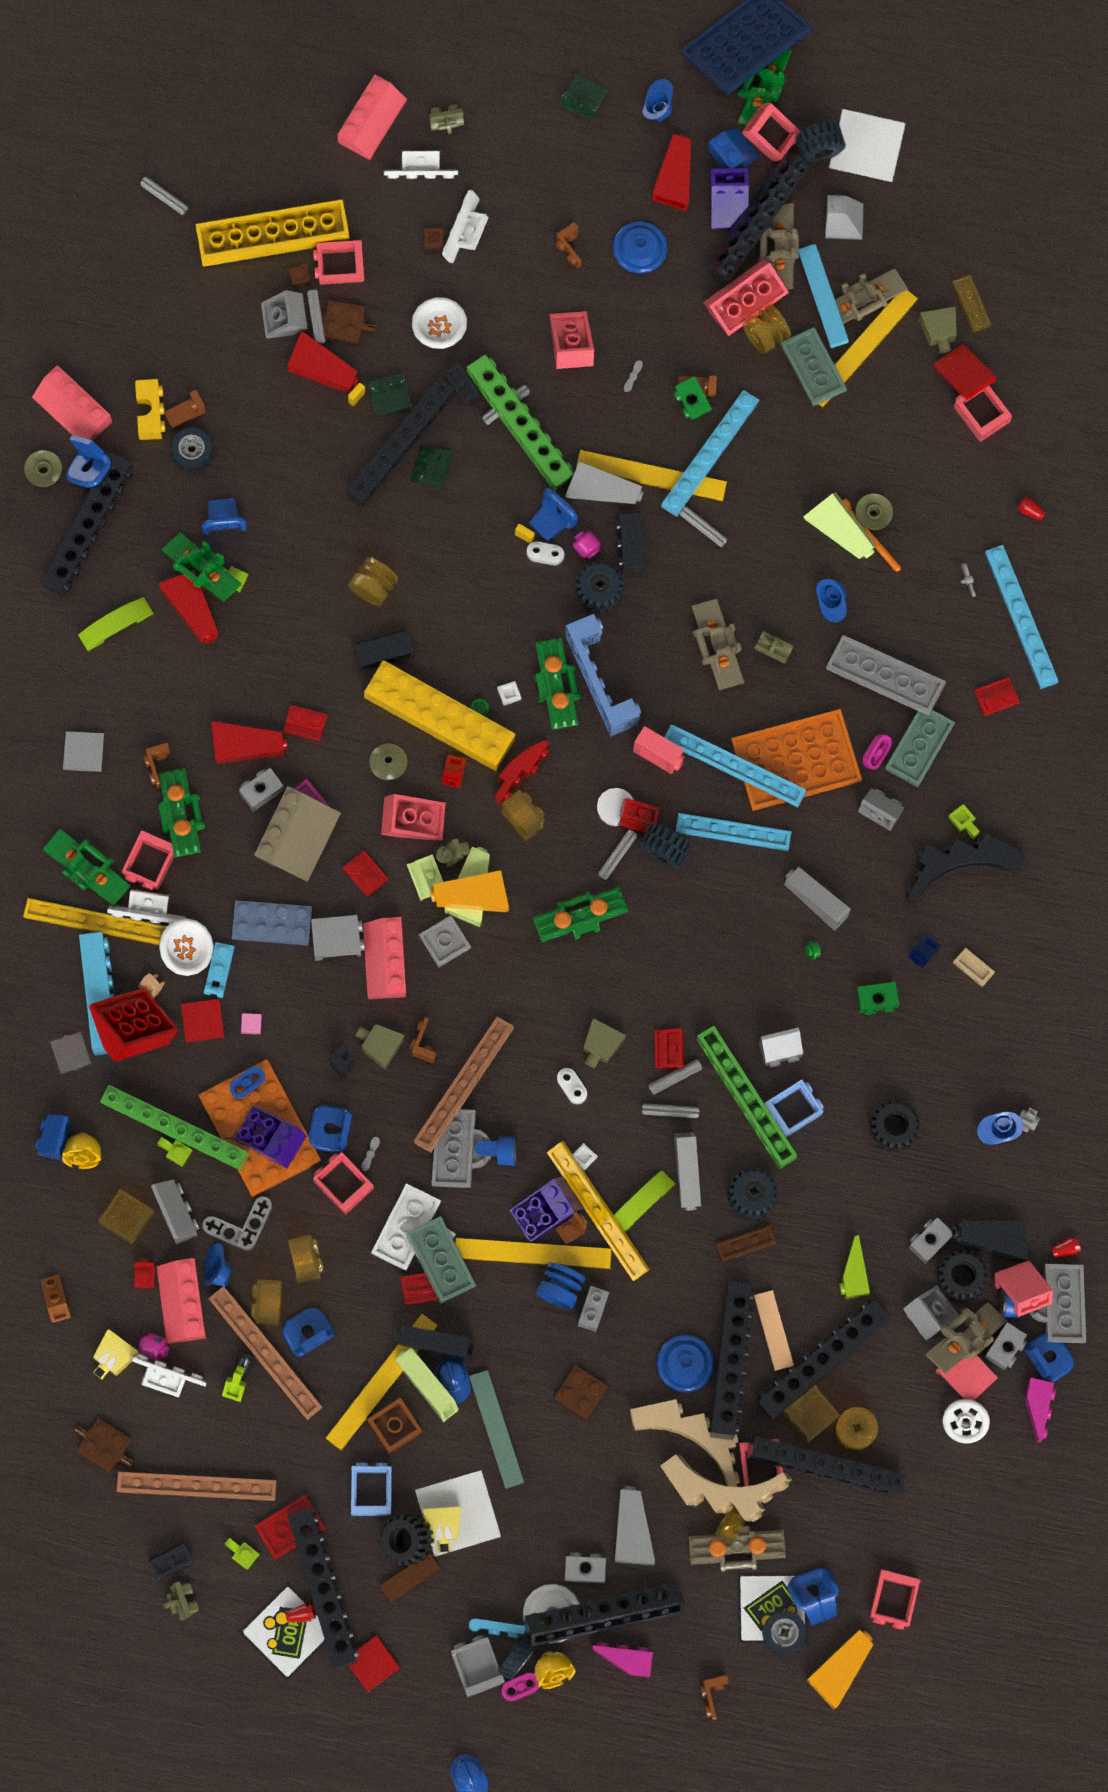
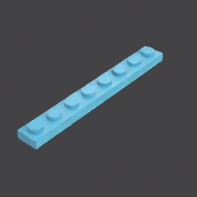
M745 390L742 391L661 504L662 508L676 517L757 406L759 399Z
M1001 545L985 551L986 558L1039 688L1043 689L1057 684L1058 678L1004 546Z
M672 724L664 737L684 749V753L797 808L806 793V789Z

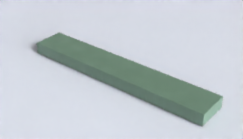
M486 1370L469 1376L504 1487L508 1489L523 1484L524 1480L489 1372Z

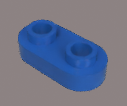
M252 1067L232 1081L230 1084L232 1096L237 1099H243L260 1087L265 1081L264 1071L259 1067ZM258 1075L259 1079L257 1081H253L252 1076ZM239 1086L243 1087V1091L240 1093L236 1091V1088Z

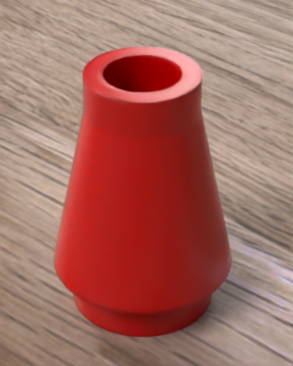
M1025 496L1017 507L1020 513L1039 521L1046 514L1031 497Z
M1071 1236L1056 1246L1051 1247L1055 1258L1077 1255V1252L1081 1251L1077 1237L1071 1238Z
M306 1602L296 1608L285 1611L287 1623L311 1622L312 1619H316L313 1603L308 1604Z

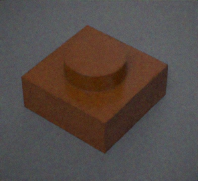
M443 228L424 229L425 249H443Z
M307 264L288 268L293 288L311 283Z

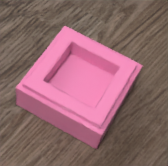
M242 1013L241 1034H261L262 1015Z

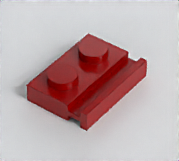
M1010 677L974 690L983 716L1012 707L1020 702L1011 684Z
M290 705L283 733L320 742L327 714Z
M624 798L618 825L645 833L650 824H657L660 808Z
M362 851L360 855L343 867L345 873L367 898L385 882L389 881L387 876L365 851Z
M682 1028L655 1030L656 1069L684 1068V1030Z
M425 1273L401 1277L406 1306L438 1300Z

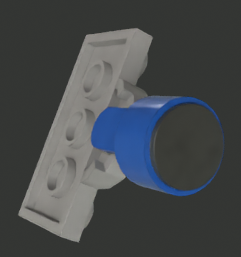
M460 1109L434 1147L432 1186L471 1188L472 1169L480 1168L487 1164L491 1156H497L498 1165L516 1166L519 1161V1139L517 1136H499L498 1141H490L484 1132L475 1129L476 1110Z
M1045 1264L1044 1280L1053 1290L1052 1304L1029 1312V1314L1037 1321L1046 1323V1342L1085 1343L1086 1320L1083 1265ZM1002 1288L998 1301L1000 1315L1002 1317H1018L1014 1312V1302Z

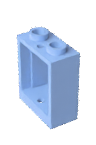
M800 1080L764 1103L785 1137L790 1136L823 1114L822 1109L824 1107L821 1101L813 1097L811 1086L807 1082L804 1083L803 1080ZM800 1090L814 1113L788 1128L774 1105Z
M356 1463V1466H352L351 1516H391L392 1468L388 1466V1463H376V1466H368V1463ZM357 1473H386V1506H357Z

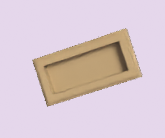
M966 947L953 961L958 968L981 987L995 973L994 970Z

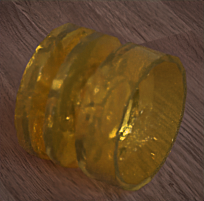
M770 304L764 310L761 309L758 312L759 318L756 315H752L742 323L750 342L764 355L775 348V342L781 344L784 339L787 340L791 337V331L784 317Z
M366 557L363 561L364 565L359 567L362 574L355 573L348 586L359 597L379 607L382 606L388 597L384 589L392 590L393 584H396L399 578L385 564Z
M861 1407L850 1408L844 1411L836 1421L834 1428L835 1438L839 1445L846 1450L852 1452L862 1451L868 1448L876 1438L878 1422L874 1414L868 1409ZM859 1424L862 1431L856 1433L853 1426Z

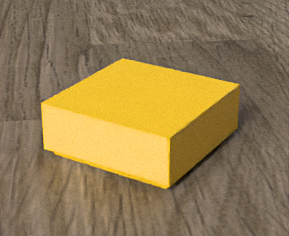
M358 383L348 395L349 404L354 406L365 394L364 385Z
M518 524L515 529V535L531 544L535 538V533L525 526Z

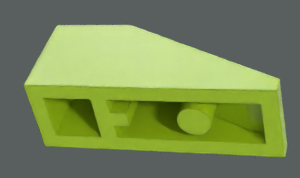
M859 1235L853 1239L842 1283H839L841 1295H845V1299L867 1296L870 1293Z

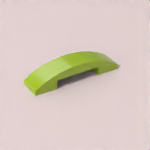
M143 597L107 614L83 630L78 636L87 651H90L104 643L106 638L135 622H141L153 615V612Z
M663 1170L644 1185L614 1215L625 1232L675 1185Z

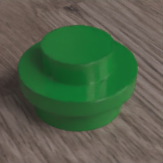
M475 699L471 703L470 709L486 716L489 712V704L484 699Z
M808 941L805 946V954L811 960L820 957L821 949L818 942Z

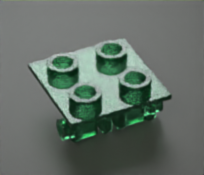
M575 74L567 91H564L563 99L559 106L593 121L608 90Z
M403 373L366 382L376 417L412 408Z
M420 447L410 482L435 485L434 488L441 490L445 486L444 481L448 476L447 472L450 470L449 465L453 460V451Z

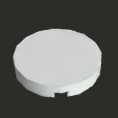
M612 788L603 792L597 803V812L601 820L608 825L619 826L618 822L620 821L619 816L623 799L629 798L634 800L630 793L619 788Z

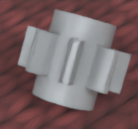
M1030 1107L1028 1111L1022 1110L1019 1117L1023 1122V1131L1035 1130L1040 1120V1117L1036 1116L1038 1111Z

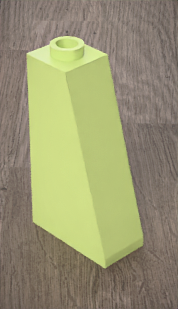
M836 492L804 516L805 520L857 558L865 557L867 559L875 552L873 549L877 545Z
M472 847L458 879L488 873L490 854L487 853L488 851L482 847ZM445 908V913L478 927L482 924L483 910Z
M412 1348L409 1350L405 1349L398 1354L397 1364L443 1422L459 1410L455 1400Z

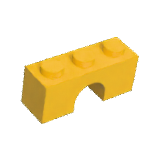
M158 379L135 380L137 404H147L152 408L149 414L137 416L139 439H162V432H165V421H161V414H164V404L160 403V397L163 396V387L159 385Z

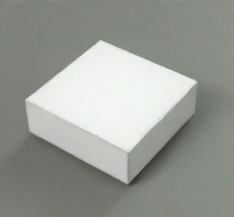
M515 681L497 687L503 706L521 700Z
M584 1143L573 1154L583 1171L598 1157Z

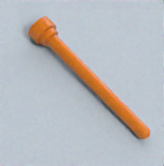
M847 498L842 500L857 519L856 514L851 510L852 507ZM862 526L877 545L875 549L894 571H900L901 566L870 530Z

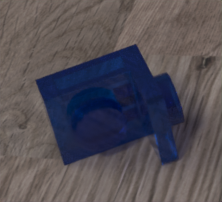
M927 934L914 947L908 957L923 969L942 946Z

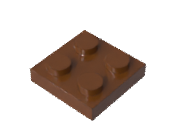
M575 1365L554 1399L587 1420L608 1386Z

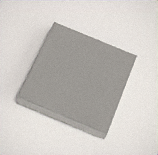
M66 731L63 770L102 772L104 733Z
M452 915L418 934L438 968L471 949L469 942Z

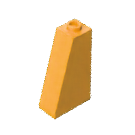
M501 870L433 884V890L430 891L432 902L436 901L437 907L497 912L509 911Z
M857 1631L807 1679L809 1684L833 1709L839 1706L873 1646L871 1642L873 1639L866 1631Z

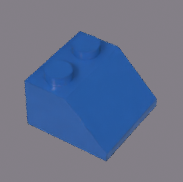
M737 128L723 131L710 140L708 144V151L722 169L745 168L759 158V155Z
M47 1115L46 1120H42L40 1130L43 1131L42 1136L37 1139L35 1149L38 1150V1155L62 1161L64 1144L67 1141L71 1127V1121L68 1116Z

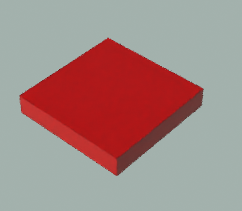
M219 999L181 1004L186 1043L224 1038Z
M377 1636L357 1650L359 1658H356L357 1663L349 1665L367 1692L400 1669Z

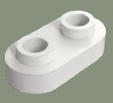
M532 542L527 548V556L534 562L559 565L564 560V551L557 545ZM538 548L540 552L534 553L533 549ZM552 552H557L558 556H552Z
M564 1068L560 1070L557 1075L559 1086L571 1103L582 1104L587 1098L586 1088L572 1069ZM564 1075H569V1076H570V1080H568V1081L564 1080V1079H563V1076H564ZM577 1090L581 1092L579 1097L574 1095V1092Z

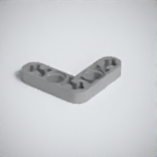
M259 1197L255 1201L243 1229L210 1216L203 1221V1230L210 1236L242 1250L249 1251L255 1247L272 1210V1203L267 1197ZM266 1201L268 1209L264 1208L261 1213L265 1217L262 1218L257 1214H253L254 1211L259 1213L260 1206L258 1204ZM254 1218L259 1219L261 1222L260 1227L257 1229H253L249 1225L250 1221ZM215 1221V1226L219 1228L221 1224L224 1226L220 1231V1235H217L218 1230L212 1228L210 1231L206 1224ZM228 1228L235 1231V1235L231 1239L224 1237V1231ZM246 1229L252 1233H257L256 1236L252 1234L250 1237L252 1244L244 1246L242 1239H246L249 1235V1232H245Z

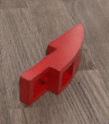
M548 741L540 742L528 748L512 760L499 776V782L503 785L495 795V802L501 805L503 801L507 802L513 793L511 789L514 785L518 786L523 778L521 774L528 778L530 774L534 775L540 766L538 762L541 758L545 759L550 751L548 749Z

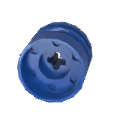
M549 1262L547 1268L552 1272L545 1271L544 1276L550 1282L540 1281L535 1294L552 1304L572 1310L578 1297L571 1290L581 1291L582 1287L577 1283L584 1284L586 1278L566 1265Z

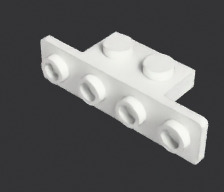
M402 151V170H384V175H388V178H399V175H406V178H417V175H425V178H436V175H443V178H454V175H458V170H439V151Z
M469 190L464 198L461 210L457 214L456 222L443 248L442 255L449 263L454 262L459 248L476 249L488 220L486 214L474 212L479 202V197L472 190Z
M134 889L130 891L128 907L116 905L113 907L110 905L107 913H111L114 917H123L124 915L130 916L133 920H142L143 918L149 919L152 923L168 922L169 925L175 920L186 918L185 916L167 914L169 895Z
M137 1354L136 1357L132 1355L130 1357L132 1362L147 1366L141 1383L144 1386L176 1397L180 1396L185 1380L206 1386V1382L202 1380L203 1376L195 1373H192L191 1376L184 1374L185 1370L174 1367L173 1370L166 1368L165 1363L155 1360V1363L147 1361L148 1357Z

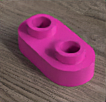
M878 734L873 739L863 756V765L866 768L872 770L879 768L892 745L889 736Z
M526 1673L506 1682L501 1690L503 1698L507 1701H515L536 1692L539 1685L535 1674ZM527 1680L533 1681L532 1687H527ZM511 1687L515 1689V1694L509 1695L507 1692Z

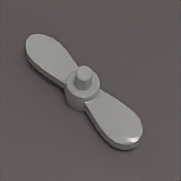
M638 360L635 362L633 371L624 385L625 392L631 391L633 383L637 379V374L643 367L642 361Z
M963 563L961 567L965 577L960 582L961 584H968L972 597H975L972 586L974 582L973 577L969 575L967 564Z
M374 1137L371 1140L370 1149L366 1153L367 1157L361 1165L362 1171H367L370 1168L371 1160L375 1156L374 1152L380 1144L378 1137Z

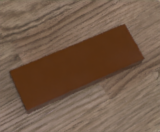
M768 1225L716 1243L715 1247L720 1261L723 1263L775 1245L777 1242L771 1226Z
M430 1554L427 1558H424V1561L411 1564L380 1585L389 1601L393 1602L439 1571L440 1567Z

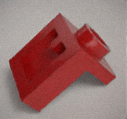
M447 756L442 784L461 787L466 758Z
M139 1259V1262H134V1288L154 1289L155 1264L151 1263L149 1259Z

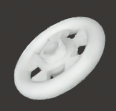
M957 1400L950 1404L943 1414L942 1421L946 1433L953 1440L960 1443L976 1442L983 1438L989 1429L990 1419L988 1412L980 1403L974 1400ZM960 1408L963 1412L956 1416L954 1411ZM970 1408H973L977 1411V1414L975 1416L971 1412H968ZM968 1418L970 1421L966 1423L963 1419ZM976 1420L982 1422L981 1428L975 1427ZM956 1421L958 1428L953 1429L950 1422ZM962 1430H971V1435H962Z

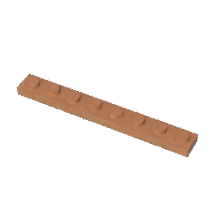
M496 1017L415 1138L414 1143L432 1152L513 1031L514 1027L512 1024Z
M222 1287L208 1298L306 1420H309L322 1409L319 1402L225 1287Z
M118 1472L117 1492L275 1501L277 1481Z

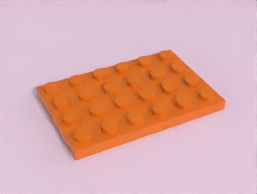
M841 709L731 738L736 756L806 789L804 797L862 782ZM743 781L752 811L785 803V801Z
M267 1059L253 1066L259 1067L264 1071V1083L245 1098L237 1099L233 1097L230 1092V1084L247 1070L198 1095L220 1138L250 1153L242 1171L238 1170L252 1198L321 1162L318 1153L310 1144L302 1123ZM258 1075L252 1076L253 1081H257L259 1079ZM237 1087L236 1091L239 1093L242 1092L243 1087ZM253 1106L297 1126L307 1135L287 1169L234 1139Z

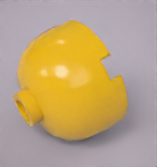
M79 1133L70 1137L65 1142L62 1160L70 1167L74 1164L79 1165L78 1169L93 1168L98 1165V1161H101V1147L92 1136L86 1133Z
M548 1651L542 1654L536 1663L534 1674L539 1687L542 1685L543 1689H550L562 1685L563 1682L561 1680L566 1677L570 1680L575 1675L576 1670L571 1660L565 1654Z

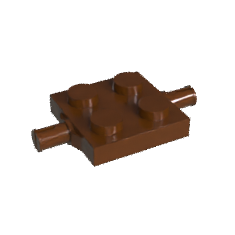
M330 300L328 301L326 312L324 315H321L325 339L358 345L363 330L374 332L376 324L365 323V307Z
M98 1418L94 1426L88 1431L79 1425L75 1428L74 1432L83 1437L82 1444L78 1448L77 1453L109 1474L120 1461L129 1467L134 1463L135 1460L125 1455L132 1439Z

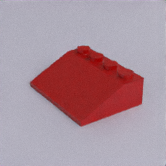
M145 988L89 1005L102 1046L114 1062L169 1045L179 1030Z

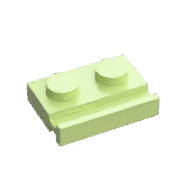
M433 854L407 864L420 901L431 897L430 891L433 890V884L443 882Z

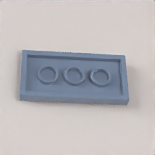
M235 900L232 939L309 946L312 906Z

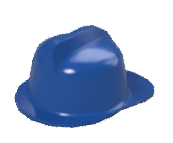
M657 80L649 87L643 106V114L647 119L663 122L671 114L673 108L671 103L673 86L668 80Z
M836 579L821 580L817 584L816 593L822 615L830 622L842 621L847 612L845 601L847 595L846 588Z
M1001 1111L983 1118L977 1127V1135L983 1143L989 1145L1011 1141L1021 1135L1023 1122L1017 1114Z
M216 1243L210 1247L205 1257L203 1284L206 1286L214 1284L225 1287L228 1284L231 1265L224 1259V1247L222 1244Z
M446 1357L437 1364L435 1370L436 1378L455 1402L461 1403L466 1400L471 1390L467 1369L458 1358Z
M467 1754L460 1755L454 1759L451 1764L450 1773L457 1792H487V1778L478 1759Z

